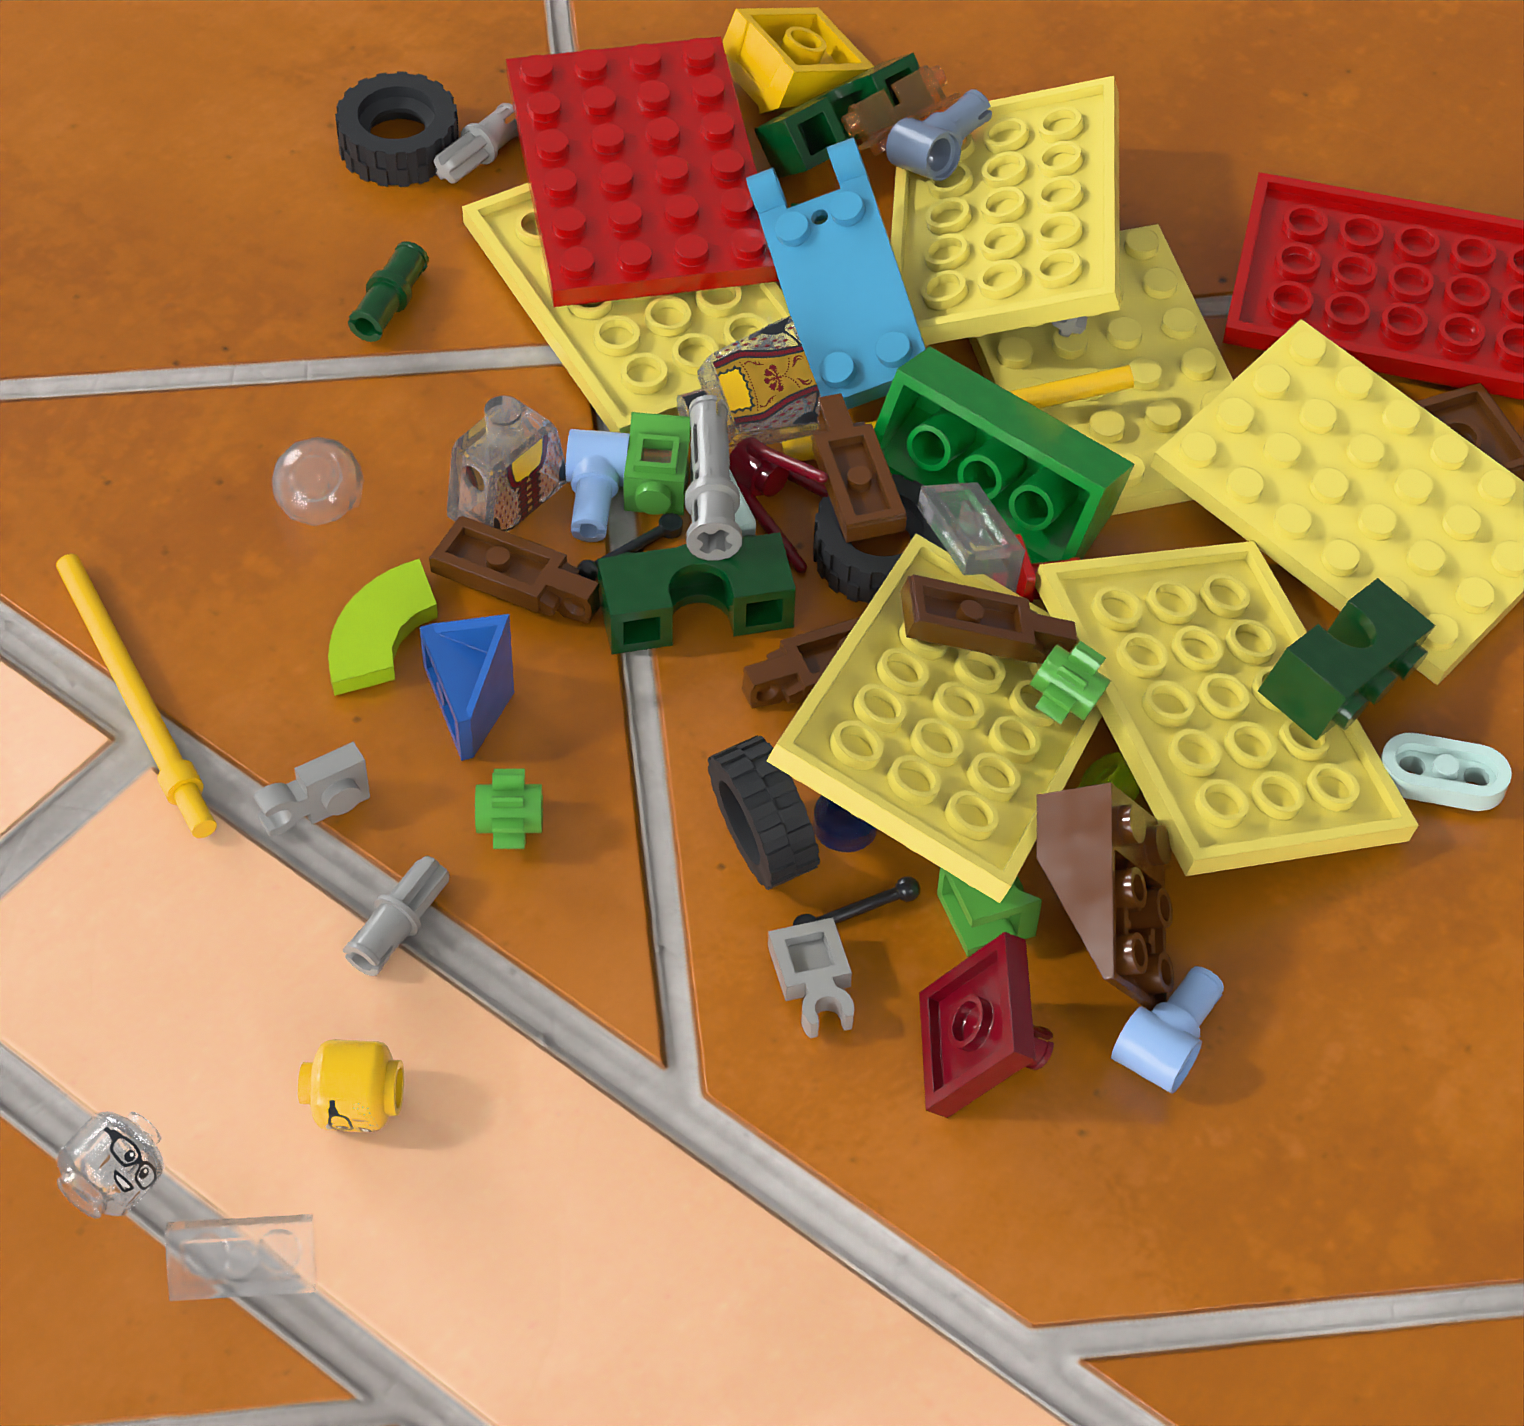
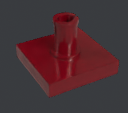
M1003 932L919 992L925 1108L928 1112L948 1118L1024 1067L1031 1070L1041 1069L1047 1064L1052 1055L1054 1043L1045 1040L1053 1038V1033L1048 1028L1033 1025L1026 940Z

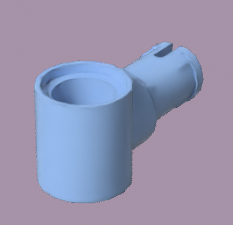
M570 429L566 453V482H571L572 490L575 492L571 533L581 541L598 542L606 536L611 498L617 494L619 486L624 487V471L630 433Z
M1197 966L1191 968L1167 1002L1156 1004L1152 1011L1141 1006L1132 1014L1115 1043L1111 1059L1173 1094L1188 1075L1202 1046V1041L1199 1039V1026L1221 998L1224 991L1223 982L1216 974L1206 968Z

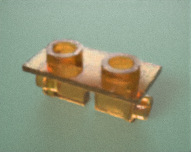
M923 65L919 70L891 85L901 104L893 107L883 89L857 104L850 105L848 107L849 113L842 116L841 120L851 137L859 134L863 143L858 145L859 152L870 147L873 155L876 156L886 150L888 136L898 121L904 118L924 121L935 112L947 110L946 104L961 97L958 91L946 97L941 87L947 85L948 82L941 67L935 65L929 68L927 65Z

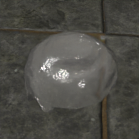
M317 436L296 441L278 458L272 476V487L277 504L290 519L311 526L334 522L345 515L348 510L357 508L361 502L365 479L361 465L349 448L338 440Z

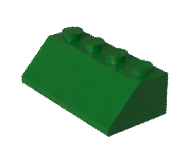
M931 346L897 369L874 427L891 475H901L906 480L912 482L915 480L923 484L924 489L930 493L933 492L939 498V504L942 508L945 507L950 522L1005 554L1010 535L1021 534L1031 563L1069 560L1073 557H1079L1082 560L1112 515L1135 465L1133 462Z

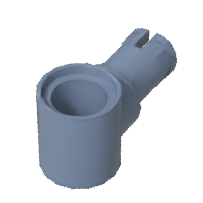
M971 89L947 110L935 112L924 121L914 118H904L898 121L892 128L886 144V153L890 163L935 181H942L948 178L955 171L959 163L961 146L965 137L988 122L992 117V111L987 110L991 106L986 96L977 90Z

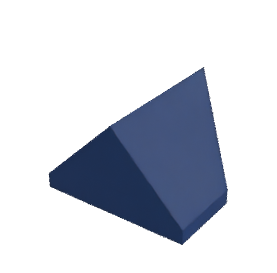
M509 614L433 623L420 627L423 666L461 761L475 756L514 694Z

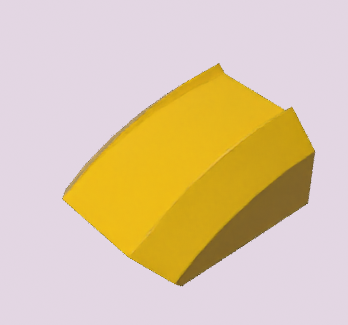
M818 7L735 9L723 39L731 76L758 105L759 114L793 109L874 67Z

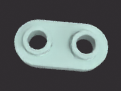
M1402 733L1394 736L1384 746L1381 756L1385 769L1390 774L1403 798L1473 811H1485L1499 805L1505 797L1512 776L1511 767L1506 758L1491 747L1419 733ZM1466 782H1473V783H1476V784H1478V785L1469 784V783H1466Z

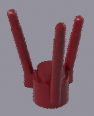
M755 437L745 438L730 453L729 469L754 518L767 534L781 533L789 562L798 573H804L807 570V564L756 496H774L784 487L788 479L822 498L827 497L828 492L824 483L828 481V474L814 468L812 465L768 447Z

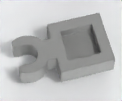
M351 742L294 768L296 780L287 784H270L254 794V798L262 812L258 813V819L269 837L277 836L291 829L304 816H307L311 824H314L332 815L347 813L358 803L369 799L370 792L366 761L355 743Z
M828 918L768 931V948L785 1001L805 997L802 1004L801 1023L807 1036L810 1038L818 1037L819 1019L817 1014L822 1011L836 1013L840 1017L844 1031L852 1029L854 1003L851 996L843 990L844 988L851 987L852 972L834 919Z

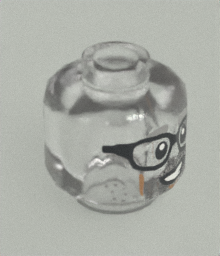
M112 1111L95 1113L61 1148L58 1154L57 1166L61 1173L56 1182L58 1188L75 1207L92 1218H100L103 1214L110 1216L126 1215L161 1178L165 1169L163 1156L157 1147L162 1140L159 1131L149 1120L133 1111L129 1112L126 1117Z

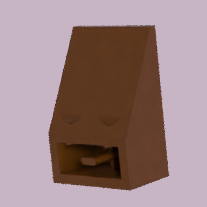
M1113 783L1037 794V859L1103 979L1149 1011H1152L1156 1004L1167 1002V993L1171 992L1174 986L1173 966L1170 957L1166 953V928L1171 926L1173 920L1171 899L1165 889V864L1170 862L1172 854L1167 829L1164 825H1159L1157 819Z

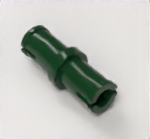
M409 241L399 243L383 270L374 272L366 284V295L356 310L352 311L349 316L348 326L357 337L368 342L379 340L394 314L406 308L412 298L411 288L421 273L428 267L429 257L421 246Z

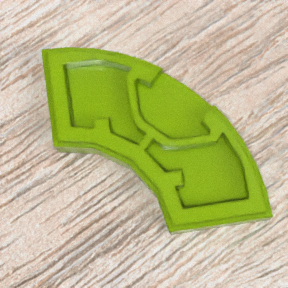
M420 559L404 563L379 575L356 593L344 607L333 628L329 643V671L334 696L395 680L393 660L400 643L416 627L438 618L437 603Z

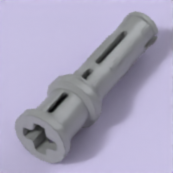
M714 395L697 397L689 405L693 482L685 492V508L692 516V524L686 533L687 547L693 555L708 561L729 558L737 553L742 546V530L735 522V513L740 507V492L731 481L729 473L728 406L721 399L717 403V414V396Z

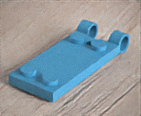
M854 137L827 147L841 189L788 208L774 168L746 177L795 333L804 349L819 389V397L841 393L847 409L887 396L897 369L926 349ZM828 218L826 222H824L823 224H814L815 222Z

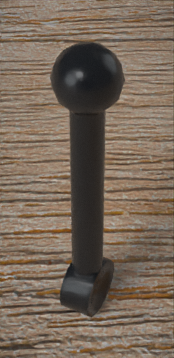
M675 513L663 514L659 519V526L601 558L617 556L628 552L635 553L662 537L668 539L677 538L682 533L683 520ZM583 560L577 565L580 576L593 581L598 579V560Z
M905 876L900 878L895 887L819 917L811 914H801L795 918L793 926L833 918L835 924L898 899L905 902L913 901L920 894L921 888L915 878Z

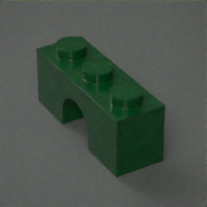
M913 52L882 62L754 128V131L771 168H774L778 179L808 171L829 160L827 147L853 137L857 140L877 130L893 126L898 121L935 104V100Z
M780 532L757 536H742V546L738 552L722 560L708 561L698 558L689 551L687 544L674 548L639 553L628 552L617 556L597 558L598 583L600 586L598 589L611 655L673 646V614L681 607L693 603H706L722 610L729 619L733 637L794 628L796 587Z
M1377 578L1348 600L1328 631L1317 624L1287 647L1258 689V692L1317 741L1336 724L1343 730H1346L1361 715L1369 702L1376 705L1391 690L1399 678L1403 681L1406 680L1426 658L1428 651L1421 645L1436 625Z

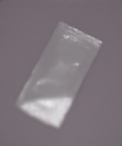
M313 1214L168 1222L166 1225L165 1247L169 1301L316 1292L318 1282Z

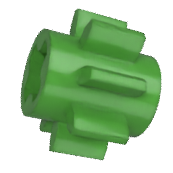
M1081 641L1074 647L1071 653L1056 645L1030 683L1032 687L1043 693L1035 708L1060 725L1070 712L1084 721L1111 682L1110 679L1098 672L1106 658Z
M494 769L492 784H476V834L493 833V849H525L526 833H542L543 831L542 784H525V769Z

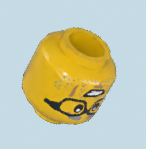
M343 1039L327 1040L318 1048L313 1062H303L301 1064L298 1077L299 1103L310 1104L313 1119L321 1129L375 1132L385 1126L389 1116H398L401 1111L404 1093L402 1060H393L388 1046L383 1042Z

